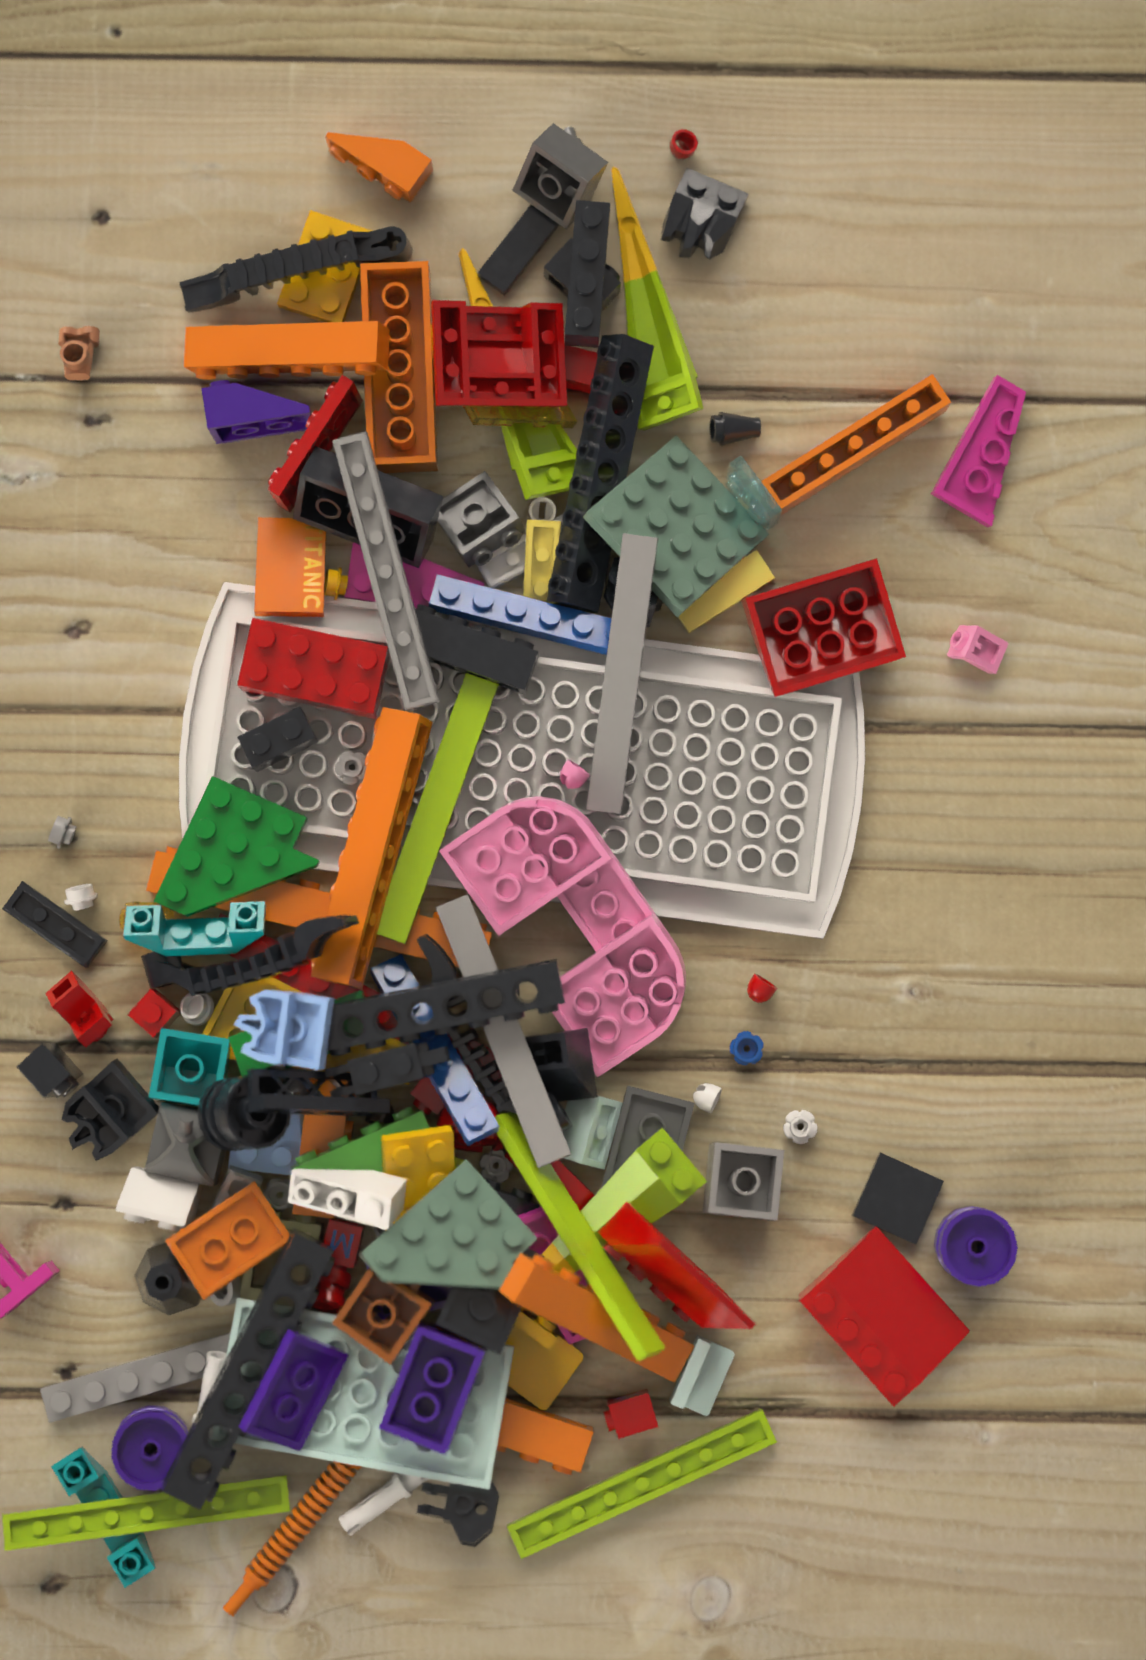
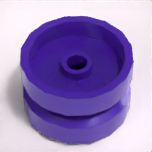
M966 1206L955 1209L943 1218L936 1229L934 1239L936 1257L945 1272L968 1285L982 1287L995 1284L1008 1275L1016 1261L1018 1245L1015 1232L1006 1219L986 1208ZM975 1240H980L981 1243L977 1245L978 1252L974 1253L971 1250V1244Z
M147 1405L133 1410L121 1421L112 1441L111 1458L115 1471L125 1483L139 1490L155 1491L162 1488V1482L189 1432L186 1423L176 1412L164 1406ZM154 1443L158 1451L153 1449L149 1453L146 1452V1444Z

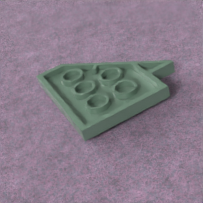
M466 1159L390 1226L388 1230L363 1250L359 1256L380 1280L385 1283L500 1289L514 1265L512 1262L538 1238Z

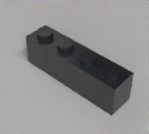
M576 200L565 323L566 346L599 347L610 220L609 202Z
M417 604L415 611L429 662L463 674L468 673L497 683L499 686L526 694L539 657V651L533 649V643L519 638H515L514 642L502 639V633L488 627H482V630L479 631L468 627L469 622L465 619L450 615L449 620L436 616L437 611L435 609Z

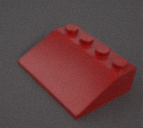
M877 558L741 600L753 640L774 697L906 657Z
M627 1201L599 1230L598 1233L607 1242L603 1248L617 1261L622 1257L630 1263L626 1269L640 1282L647 1278L652 1283L649 1290L663 1303L669 1298L675 1304L671 1309L685 1323L692 1319L701 1328L750 1330L756 1325L714 1280Z
M877 1226L871 1229L799 1293L801 1304L893 1407L920 1385L970 1332L969 1328Z

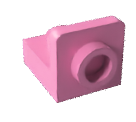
M960 625L951 637L947 656L952 659H963L988 674H996L1009 643L979 626Z

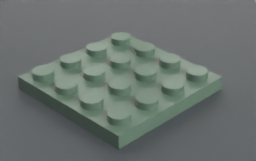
M677 436L672 438L583 516L619 556L623 533L658 538L652 591L677 618L769 535Z

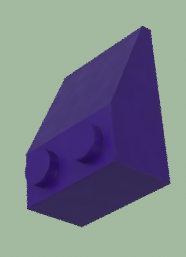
M228 380L214 381L209 384L210 387L201 388L207 429L216 444L304 431L307 429L305 425L312 413L309 405L238 383L230 384Z

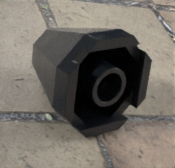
M163 1243L147 1249L134 1275L143 1303L167 1315L197 1306L201 1296L168 1245ZM164 1276L168 1278L169 1283H165Z

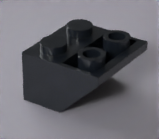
M588 1028L525 1036L547 1093L552 1091L559 1102L598 1097Z

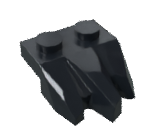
M687 168L674 193L664 219L661 241L670 242L674 238L679 239V257L691 258L699 247L703 249L705 257L709 260L724 252L749 193Z
M118 1058L107 1065L88 1084L81 1087L65 1103L62 1120L66 1123L75 1122L78 1125L68 1138L72 1150L87 1142H92L95 1146L92 1151L95 1161L112 1154L151 1122L158 1115L159 1106L156 1102L148 1097L149 1094Z

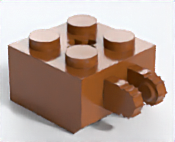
M369 1268L332 1324L391 1365L399 1357L415 1333L417 1326L422 1323L436 1300L420 1290L422 1285L385 1283ZM386 1304L391 1309L392 1317L388 1316L383 1320L378 1316L381 1311L377 1307L378 1305L384 1306Z

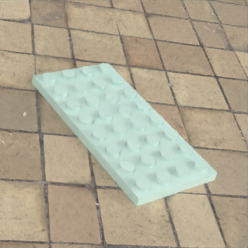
M237 1298L227 1356L253 1308L255 1300ZM274 1304V1309L279 1313H287L292 1309L290 1306ZM304 1309L299 1318V1321L303 1322L299 1333L342 1349L349 1355L301 1451L248 1433L244 1438L239 1436L235 1444L490 1489L514 1346L505 1344L501 1355L487 1350L450 1450L444 1455L379 1429L414 1334L399 1357L390 1365L333 1325L332 1322L338 1314ZM265 1329L259 1333L257 1340L263 1345H270L276 1340L277 1333L274 1330ZM249 1361L242 1366L241 1373L247 1377H253L259 1373L261 1366L257 1362ZM231 1394L225 1399L224 1404L228 1408L236 1409L243 1404L244 1398L240 1394ZM215 1426L212 1439L220 1441L226 1437L228 1431L222 1426Z

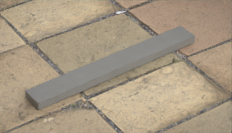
M365 431L332 440L405 711L440 702L368 433Z
M623 533L586 810L615 814L622 813L658 538Z
M467 894L437 906V912L463 977L497 971L498 968L469 895ZM488 989L482 994V1000L487 1006L496 1007L501 1004L502 995L495 989ZM503 1016L489 1018L490 1024L483 1026V1029L538 1168L570 1156L571 1152L518 1019L504 1021Z

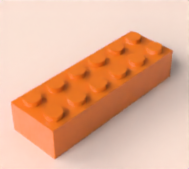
M429 262L360 264L362 321H379L390 329L388 370H376L375 375L364 376L366 432L369 436L377 470L384 473L438 471Z

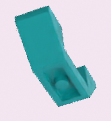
M265 901L230 902L229 917L166 919L161 905L126 906L123 936L129 942L164 956L236 954L264 935Z
M83 1447L78 1448L51 1466L68 1496L70 1497L75 1493L81 1504L123 1498L108 1472ZM144 1532L103 1537L111 1551L107 1556V1560L124 1588L156 1568Z

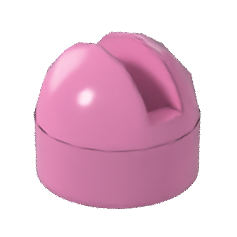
M569 759L560 771V781L568 789L580 788L590 777L588 772Z

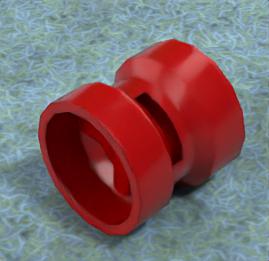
M332 1267L326 1278L321 1276L317 1283L319 1293L312 1307L321 1312L338 1314L346 1303L344 1293L350 1287L351 1275L344 1270Z

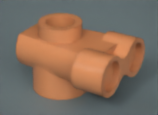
M84 326L80 329L73 327H62L59 329L58 344L62 347L60 357L64 363L66 379L89 380L94 348L99 346L100 330L98 328Z

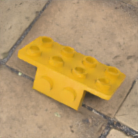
M522 1307L506 1341L507 1345L514 1346L508 1386L539 1409L546 1410L582 1362L583 1353L572 1344L569 1345L564 1338L555 1333L553 1330L556 1326L540 1315L535 1318L525 1311L526 1308Z

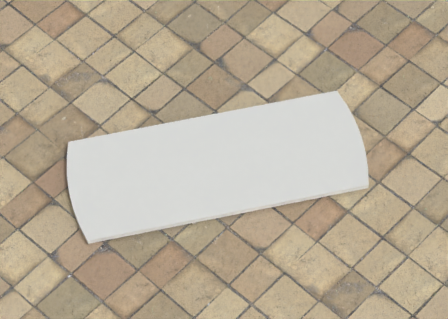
M224 582L205 626L192 669L183 715L179 755V810L182 839L211 777L214 776L306 816L308 820L294 849L320 861L319 866L313 869L338 873L339 856L345 849L348 838V822L354 816L357 805V789L363 781L360 780L355 785L344 783L343 779L337 776L335 765L339 762V756L346 751H352L353 753L361 752L365 756L367 755L368 751L372 749L376 719L245 692L237 686L252 618L388 646L376 602L339 597L337 600H334L332 596H325L324 617L255 616V586ZM436 613V616L449 620L450 615ZM467 620L469 622L468 627L481 631L482 627H488L502 633V639L514 642L515 638H519L533 643V649L539 651V657L525 695L501 686L498 687L440 849L512 801L528 797L553 798L573 806L590 820L658 917L819 939L824 938L842 893L854 850L862 805L865 732L859 672L774 697L759 654L645 639L622 813L615 814L586 810L607 655ZM391 656L377 718L381 715L382 707L405 711ZM432 662L429 663L440 702L407 711L421 714L432 721L433 724L395 868L465 674ZM300 706L305 712L319 742L256 772L251 767L237 737ZM568 759L590 774V777L580 788L568 789L560 781V771ZM351 764L349 766V770L351 771L355 770L356 768L354 764ZM439 852L427 885L466 890ZM555 897L554 899L549 901L561 903L558 897Z

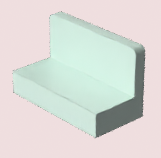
M601 1096L567 1101L565 1111L572 1123V1127L565 1130L563 1134L571 1155L564 1159L605 1169L623 1102Z
M697 1335L693 1343L695 1347L683 1366L669 1400L672 1405L683 1410L686 1407L704 1416H708L735 1354L732 1350Z

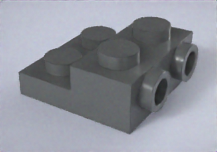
M486 471L442 500L438 524L448 536L451 544L468 568L474 564L482 566L488 563L493 556L492 552L503 545L505 547L514 546L521 539V533L525 531L519 516Z

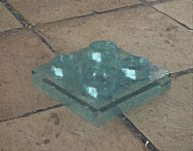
M740 455L729 464L726 487L737 500L741 498L749 508L746 512L757 523L758 527L762 525L768 531L778 523L782 509Z

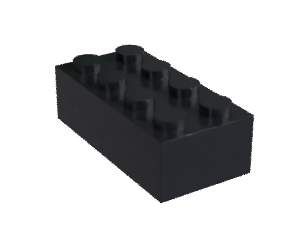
M315 446L300 473L293 519L360 545L336 453ZM378 470L402 562L419 568L433 542L443 496Z

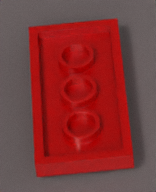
M344 375L340 377L338 382L334 381L329 385L324 395L325 402L319 411L314 410L305 425L307 428L301 439L297 438L292 442L287 451L288 459L282 468L277 467L269 478L268 485L270 486L267 490L279 507L289 513L295 507L300 473L315 446L331 451L334 447L332 440L339 439L363 402L354 381Z

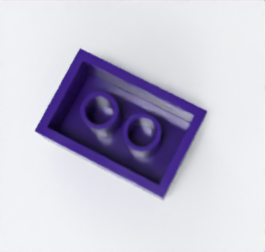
M425 1323L419 1324L379 1429L446 1455L452 1445L487 1350Z

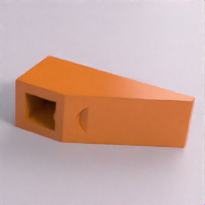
M328 132L325 136L329 148L328 151L335 159L342 163L349 161L357 167L356 171L362 177L371 182L376 179L384 185V190L397 200L404 198L411 203L433 172L432 159L405 141Z

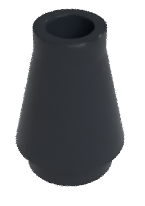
M725 412L712 415L709 424L711 441L723 446L750 438H759L761 435L760 418Z

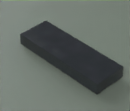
M530 205L477 272L478 276L505 296L559 227V224L533 205Z
M24 881L19 884L2 908L85 968L90 966L108 941Z

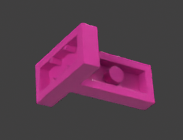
M0 1242V1285L4 1288L9 1286L12 1290L0 1300V1319L10 1314L60 1272L52 1260L44 1263L28 1276Z

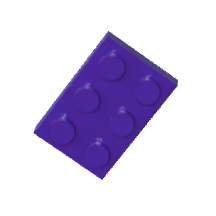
M288 1329L239 1427L245 1433L301 1451L349 1355L342 1349Z

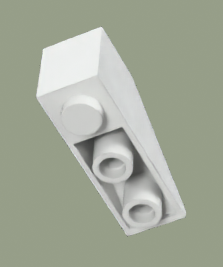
M293 1169L291 1171L289 1203L388 1230L403 1211L407 1179L374 1170Z

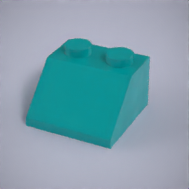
M161 1028L148 1097L153 1100L199 1107V1101L206 1088L217 1080L228 1078L231 1045L229 1039Z

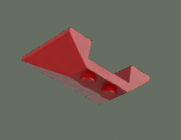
M457 300L431 301L436 406H567L563 303L530 302L522 307L466 306V301Z

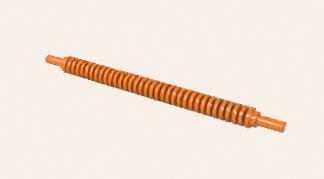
M440 1327L437 1328V1329L443 1330V1331H445V1332H448V1331H446V1330H444V1329H442V1328H440ZM335 1461L327 1465V1470H323L320 1474L322 1478L318 1477L315 1480L316 1485L312 1484L309 1488L310 1492H306L303 1495L305 1500H299L297 1503L298 1507L295 1506L292 1509V1514L289 1513L287 1515L286 1521H283L280 1524V1528H277L274 1535H271L268 1539L269 1543L263 1545V1550H259L256 1554L257 1557H254L251 1560V1564H248L245 1568L246 1573L242 1577L243 1583L223 1606V1609L229 1615L234 1616L254 1590L259 1591L262 1586L266 1587L269 1584V1579L272 1580L274 1578L275 1572H278L281 1569V1565H284L287 1558H290L293 1554L292 1550H296L299 1546L298 1543H302L304 1536L310 1533L309 1528L313 1529L316 1525L315 1521H319L322 1518L321 1513L325 1514L328 1510L327 1506L330 1507L333 1504L332 1498H338V1491L342 1492L345 1489L344 1484L348 1485L351 1481L350 1477L354 1478L357 1474L356 1470H360L362 1466Z

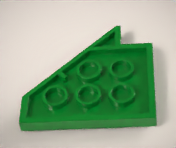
M212 776L154 902L188 917L318 867L320 864L318 859L294 849L308 820L307 817Z

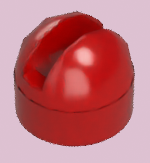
M686 129L676 131L670 140L671 154L680 160L690 158L698 146L696 135Z
M755 973L747 985L749 997L757 1003L770 1000L777 990L775 985Z

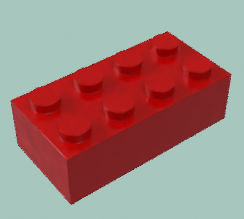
M252 618L237 686L245 692L376 719L390 653L388 646Z

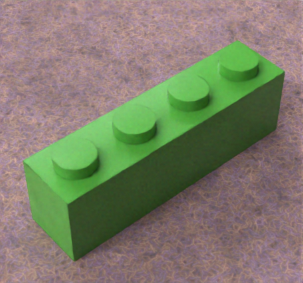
M409 1106L393 1113L394 1120L381 1126L379 1121H375L360 1128L362 1133L360 1136L349 1140L347 1135H344L327 1143L329 1149L322 1153L316 1154L315 1150H311L295 1158L297 1164L290 1167L292 1170H374L383 1173L381 1135L427 1129L429 1126L422 1110L413 1111L412 1107Z

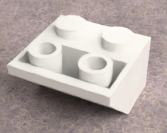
M136 1166L131 1168L116 1207L117 1212L125 1213V1220L145 1223V1221L153 1219L159 1221L158 1227L172 1231H179V1228L183 1229L195 1221L203 1184L144 1171L145 1168Z

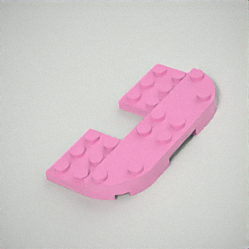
M528 797L518 799L502 806L439 850L498 936L555 897H558L596 951V953L560 976L565 1003L558 1004L559 1010L552 1013L565 1031L588 1028L593 1068L597 1077L655 1040L673 1022L683 1001L686 987V971L680 950L597 829L579 810L553 798Z

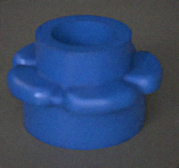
M743 1031L737 1034L736 1039L731 1041L730 1053L735 1056L734 1060L740 1065L755 1064L762 1058L763 1053L761 1050L764 1044L758 1035H752L749 1031ZM748 1045L750 1047V1051L745 1052L743 1049L744 1046Z

